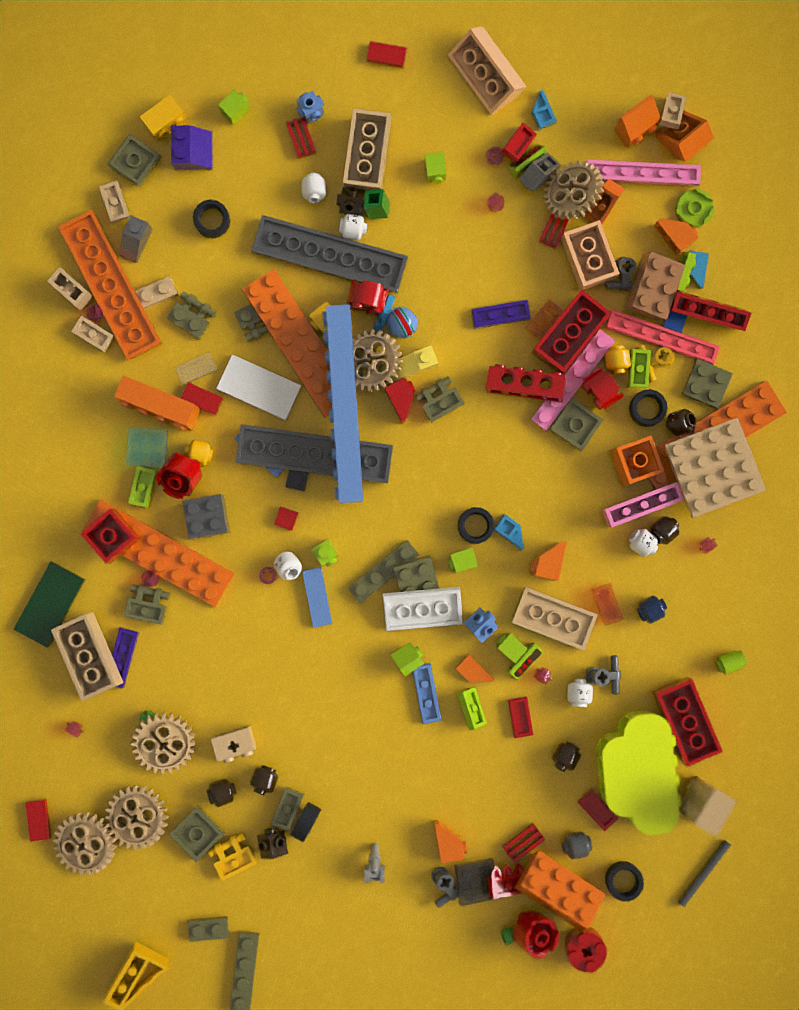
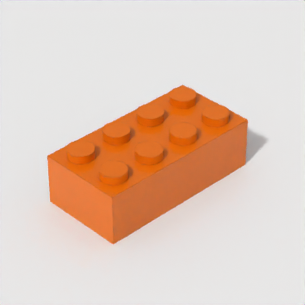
M124 375L114 395L122 406L131 410L136 407V411L149 417L153 414L155 415L154 418L166 424H169V421H171L173 426L183 431H186L187 428L193 430L201 411L198 406Z
M540 851L531 855L514 887L579 931L589 929L605 896L603 892Z

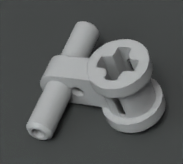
M377 843L371 845L369 865H365V883H369V881L384 883V865H380L379 845Z

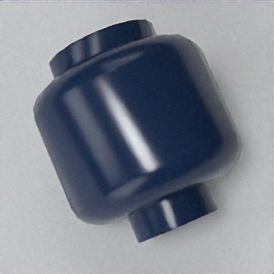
M652 595L639 602L637 612L643 622L646 621L652 624L665 617L667 605L662 598L658 599V597Z

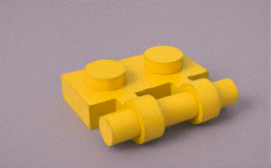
M244 833L235 834L229 840L223 843L219 842L214 845V848L208 850L210 857L218 855L220 859L214 862V866L221 881L246 870L258 862L250 845L243 848L240 845L242 841L246 840ZM234 847L235 852L226 856L225 850Z

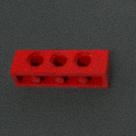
M676 291L670 309L677 313L741 331H746L752 314L742 308L681 291Z
M495 364L494 366H489L486 391L493 394L563 403L566 376H563L560 372L548 374L539 369L525 371L522 367L510 369L504 365ZM507 376L513 379L508 384L502 382ZM524 379L532 381L529 386H523L521 382ZM547 381L551 385L549 388L543 389L540 386L542 382Z

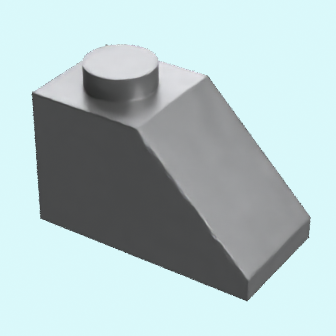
M546 153L531 163L520 177V180L526 188L534 192L550 178V175L556 172V169L560 168L561 164L549 153Z
M130 216L122 234L120 256L136 263L138 262L152 232V227L149 223Z

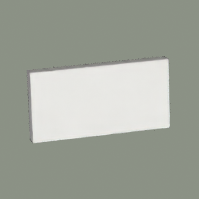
M232 354L216 389L286 421L302 386Z
M460 587L383 593L386 631L463 624Z

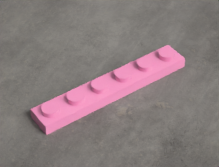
M587 160L588 165L592 163L594 167H597L603 177V182H606L609 178L613 182L700 185L701 165Z
M599 330L564 375L566 376L563 403L544 401L531 418V421L546 431L582 385L583 379L592 372L615 340L602 330Z

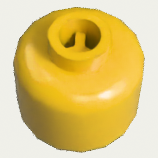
M624 346L610 347L609 351L605 353L607 370L613 371L614 375L624 374L625 370L631 366L629 350L625 349Z
M192 440L190 445H186L185 456L197 460L201 467H204L207 463L210 464L213 449L210 448L209 443Z

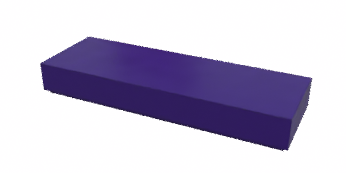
M528 300L471 309L474 329L531 319Z
M122 627L119 628L112 657L124 682L116 686L119 688H124L139 635L137 631Z

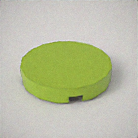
M700 189L684 192L676 204V215L679 221L687 222L693 227L705 225L711 219L714 212L713 200L708 193Z

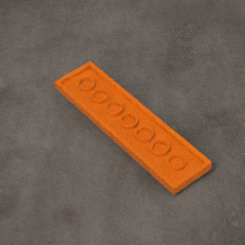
M91 209L58 226L126 359L130 361L161 345L162 342L139 301L93 210Z
M273 269L243 287L242 291L321 414L326 418L329 416V409H333V403L330 404L328 400V390L332 389L331 384L327 382V370H330V365H327L325 351L327 350L279 275Z
M768 381L761 383L696 422L692 432L680 436L675 435L656 446L664 472L648 478L654 490L676 480L664 445L738 418L746 438L786 414L785 408Z
M101 499L99 500L82 532L110 508L115 509L140 538L122 556L214 607L217 606L234 575L233 572Z

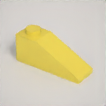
M432 345L399 358L403 361V363L398 364V367L402 370H396L395 373L399 377H392L391 379L395 383L403 378L407 379L438 367V361ZM386 365L380 367V372L385 370Z

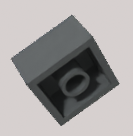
M218 494L183 501L189 539L194 540L230 533L224 495Z

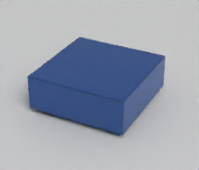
M670 310L663 327L682 333L687 315Z

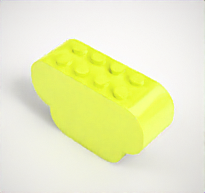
M648 710L631 711L625 714L618 723L617 732L608 733L599 740L596 755L600 795L604 803L615 814L628 817L642 833L657 835L668 833L674 829L679 820V806L682 805L680 794H677V787L680 785L678 774L675 773V767L678 766L677 756L673 752V747L676 746L675 736L672 735L670 725L663 717Z

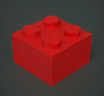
M111 508L81 533V536L105 564L114 562L140 539L121 515Z

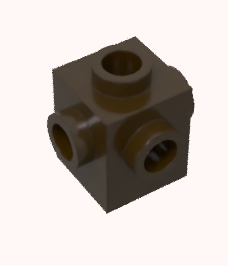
M351 186L343 187L341 194L337 195L336 205L340 206L339 213L362 216L365 190L356 189Z
M268 828L264 830L263 834L257 835L261 859H276L288 854L284 830Z

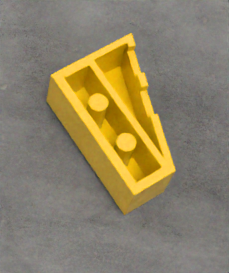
M135 941L107 989L103 1003L117 1010H123L140 995L142 990L151 985L162 972L169 968L170 959Z

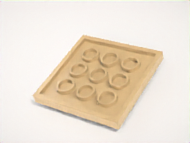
M738 418L664 445L692 518L766 491Z

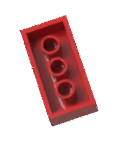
M581 289L531 353L555 372L564 374L611 315V312Z
M686 677L652 691L662 717L668 722L672 735L675 736V748L683 765L689 767L723 752L693 679Z

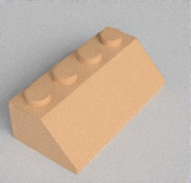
M483 26L471 28L448 54L451 61L491 115L513 101L526 88V85Z

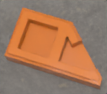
M469 654L455 668L469 682H493L495 680Z

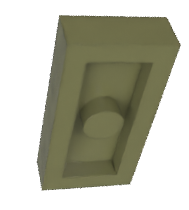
M286 787L271 825L289 831L304 793Z
M228 916L189 920V942L229 938Z

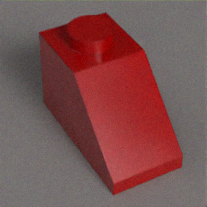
M406 378L385 387V392L402 424L406 422L414 398L413 392L415 391L412 382H407Z

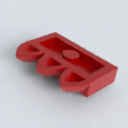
M520 863L516 864L514 871L506 864L502 873L497 866L494 867L491 877L488 878L489 898L495 899L523 894L514 888L524 870Z

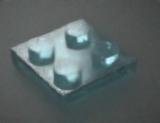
M129 427L126 465L162 468L166 462L168 430Z

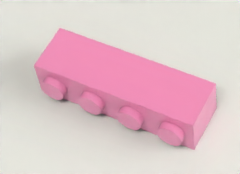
M678 482L601 511L607 527L612 528L683 501L684 498Z

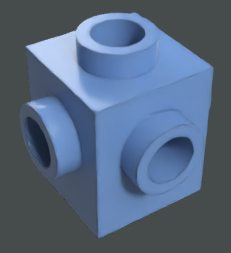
M313 91L303 93L296 100L298 105L296 111L301 119H305L307 124L318 120L324 115V103L319 95L316 96Z
M481 608L464 622L465 626L481 643L499 628L494 622L496 619L489 610L485 613Z

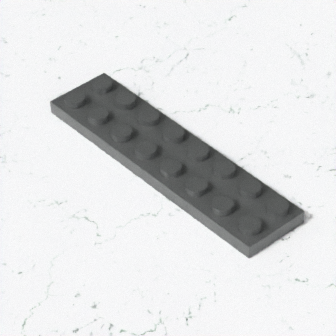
M264 215L261 217L252 248V253L350 281L358 280L357 283L362 284L363 280L384 285L383 289L389 288V292L398 294L408 259L406 255Z
M241 425L236 463L334 476L333 468H337V462L332 459V448L336 447L335 442H332L329 436ZM359 441L362 480L388 483L393 445Z

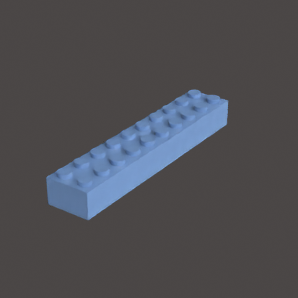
M350 305L326 306V312H323L324 327H327L328 331H324L325 345L329 346V351H325L327 365H330V370H327V382L331 384L332 389L328 390V400L330 404L333 403V409H329L331 423H334V429H331V441L335 442L336 447L332 448V459L337 462V468H333L334 480H338V487L335 488V499L339 500L340 504L363 502Z

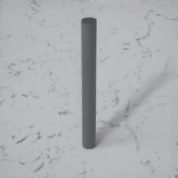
M726 840L723 841L678 903L683 907L686 906L731 844Z

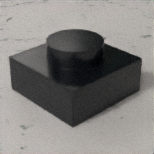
M289 470L285 487L304 492L309 473Z

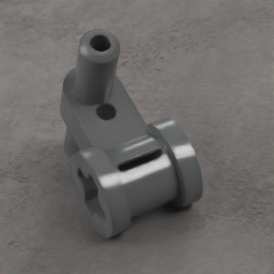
M619 257L615 261L619 271V281H608L605 283V288L628 291L633 284V281H630V274L635 271L636 263L632 258ZM622 264H628L627 267L622 268Z
M617 655L610 656L611 671L598 667H591L587 670L586 680L590 684L605 686L612 680V694H620L619 679H621V671L619 670Z
M437 867L432 872L431 877L441 891H446V894L435 901L438 908L450 900H455L459 897L458 894L470 886L468 881L464 880L453 888L454 879L444 867Z

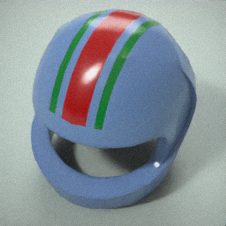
M396 307L390 311L386 325L393 336L401 339L408 338L417 330L418 318L410 309Z

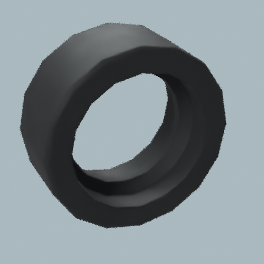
M210 199L197 205L193 213V222L199 233L203 236L218 238L228 230L230 216L222 203ZM211 208L219 210L223 217L222 224L213 230L203 227L200 220L202 213Z
M652 389L643 390L636 394L629 406L630 416L633 421L645 427L654 426L661 422L666 416L668 409L664 396ZM644 397L654 398L659 404V413L653 419H645L637 411L638 402Z
M479 507L467 509L458 520L459 534L465 541L472 544L486 541L494 531L492 515L487 510ZM479 514L485 518L487 529L482 536L473 537L466 532L465 521L469 516Z
M308 802L290 836L304 842L321 809Z
M619 861L608 868L605 875V884L614 898L629 902L641 894L644 888V879L642 873L634 864L627 861ZM621 870L631 871L636 879L634 888L626 893L617 891L613 885L615 874Z

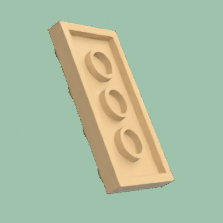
M525 587L511 623L585 650L598 614Z

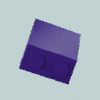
M191 125L171 126V164L175 170H213L212 131Z

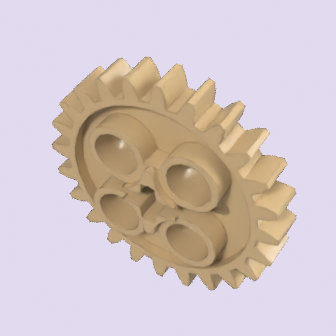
M577 160L575 165L570 162L569 167L563 164V170L561 171L556 169L557 175H550L553 180L547 181L546 183L549 187L544 188L546 194L543 198L546 200L544 203L548 207L547 209L556 218L559 216L561 220L566 217L570 221L572 216L577 220L578 214L584 217L585 211L592 212L590 207L597 206L595 201L602 199L599 193L604 192L602 186H604L602 175L592 163L588 165L584 161L581 164L579 160Z
M372 329L370 334L365 330L364 336L358 333L357 340L352 338L356 388L361 386L363 391H366L367 388L370 392H373L374 388L380 391L381 386L387 387V382L394 383L391 379L392 377H399L395 372L396 370H402L398 367V364L403 363L401 359H398V357L403 355L400 351H397L400 346L394 344L396 340L390 339L389 334L386 333L384 335V332L380 330L376 333ZM382 345V351L376 353L377 347ZM364 350V356L359 358L360 351ZM385 363V370L380 372V366ZM368 368L367 375L363 377V370Z
M163 711L160 717L157 712H155L154 718L148 715L147 722L141 720V726H136V732L132 736L134 740L131 742V745L135 746L132 749V753H137L135 760L141 759L140 766L147 764L146 770L148 771L153 767L154 773L161 769L162 774H164L165 769L172 773L173 767L180 770V764L185 766V759H191L190 753H194V747L192 746L195 745V740L193 739L195 733L190 732L192 726L185 727L187 720L180 722L181 715L175 719L173 718V712L168 717L165 711ZM166 727L168 731L161 732L159 728ZM152 740L154 744L147 745L145 741ZM180 740L182 744L175 745L173 741ZM165 753L168 757L161 758L159 754Z
M139 785L134 786V788L128 786L126 790L122 789L119 791V794L113 795L115 800L108 802L112 807L106 808L105 811L109 812L110 815H107L105 819L110 820V823H108L109 827L114 831V838L116 840L120 839V846L126 843V849H129L132 845L134 850H137L139 846L144 849L147 847V844L149 846L153 845L154 841L157 842L160 839L159 835L164 834L165 831L162 828H165L168 824L163 822V820H166L168 816L163 815V812L167 808L161 807L165 802L164 800H157L160 794L153 796L154 789L147 792V786L142 787L141 790ZM130 800L135 801L136 808L130 805ZM147 810H150L152 812V818H149L147 816ZM121 816L126 819V825L121 822ZM137 827L142 828L143 835L137 832Z
M79 812L77 815L72 814L69 818L67 817L58 826L59 829L54 833L58 836L53 840V842L58 843L53 848L54 850H59L56 857H62L63 859L60 864L66 862V869L72 867L73 874L77 870H79L80 876L85 872L88 876L93 872L97 874L112 861L111 858L115 855L112 851L116 846L112 843L116 838L110 837L114 831H108L109 824H102L104 818L98 821L97 814L92 818L90 817V812H87L84 816L82 812Z

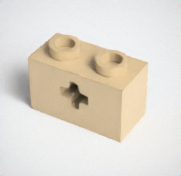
M61 267L47 280L48 283L79 310H82L93 298L86 289Z
M251 726L211 738L217 762L223 760V763L235 760L234 757L241 755L242 758L253 754L252 751L257 748ZM233 741L235 744H239L236 750L234 747H230Z

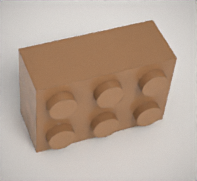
M652 251L643 254L624 308L656 321L667 320L685 265Z

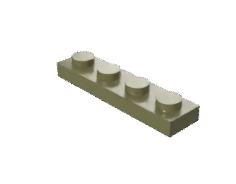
M407 540L348 588L359 603L363 602L395 575L393 565L415 559L419 556L418 552Z
M239 932L230 1010L251 1009L259 933Z

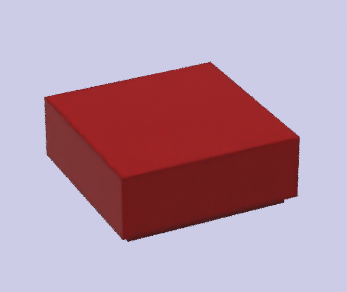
M280 506L274 525L293 531L299 512Z

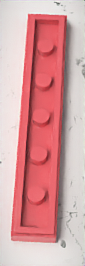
M613 309L605 326L606 329L661 348L667 347L672 352L696 360L700 359L712 365L715 363L720 346Z

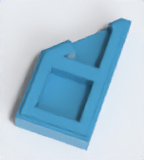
M540 90L531 113L539 130L557 122L544 91Z
M690 250L689 252L696 254V264L694 269L691 270L690 276L694 279L698 288L703 289L709 253Z
M387 295L384 311L378 314L374 330L381 331L390 314L395 296Z
M504 514L494 528V531L520 550H523L521 526Z

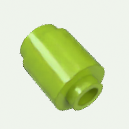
M734 650L717 657L718 661L716 662L718 671L720 673L723 672L725 675L740 670L743 666L747 665L741 650Z

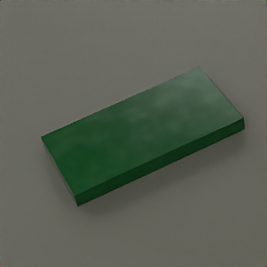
M50 561L13 630L45 647H49L54 639L51 629L62 624L86 579Z

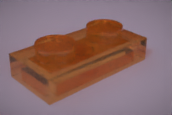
M611 583L592 589L605 626L624 619Z

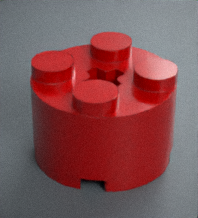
M352 280L347 299V305H350V310L359 312V309L364 310L370 316L381 314L385 308L389 288L383 289L384 285L372 281L363 280L361 284L357 283L358 280Z
M600 366L586 376L582 383L584 391L588 395L590 393L593 395V403L599 410L602 408L606 410L624 397L623 393L618 394V389L620 388L608 371L603 373V366Z
M173 453L157 473L158 485L161 484L164 488L163 491L173 498L183 499L184 496L188 497L201 480V464L197 460L180 453Z
M528 911L519 914L512 938L520 948L532 957L544 958L547 956L545 954L549 951L552 952L556 948L559 941V931L555 926L556 924L542 913Z
M589 927L588 930L579 931L575 928L566 936L564 943L565 952L575 969L585 973H595L604 964L607 957V948L595 929Z

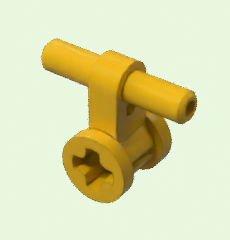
M640 345L637 348L646 350L645 345ZM659 348L655 356L651 357L649 382L656 381L652 366L657 364L669 366L674 362L675 355L669 348ZM664 352L670 355L667 357V361L661 359Z

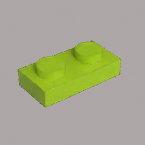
M682 252L679 263L684 264L685 268L677 291L684 292L689 286V276L696 264V254Z
M137 466L128 501L129 504L149 507L157 474L156 470Z
M468 688L457 693L469 731L487 724L476 688Z

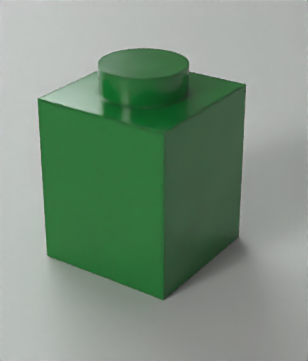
M384 189L365 191L364 209L369 219L388 218L390 202Z

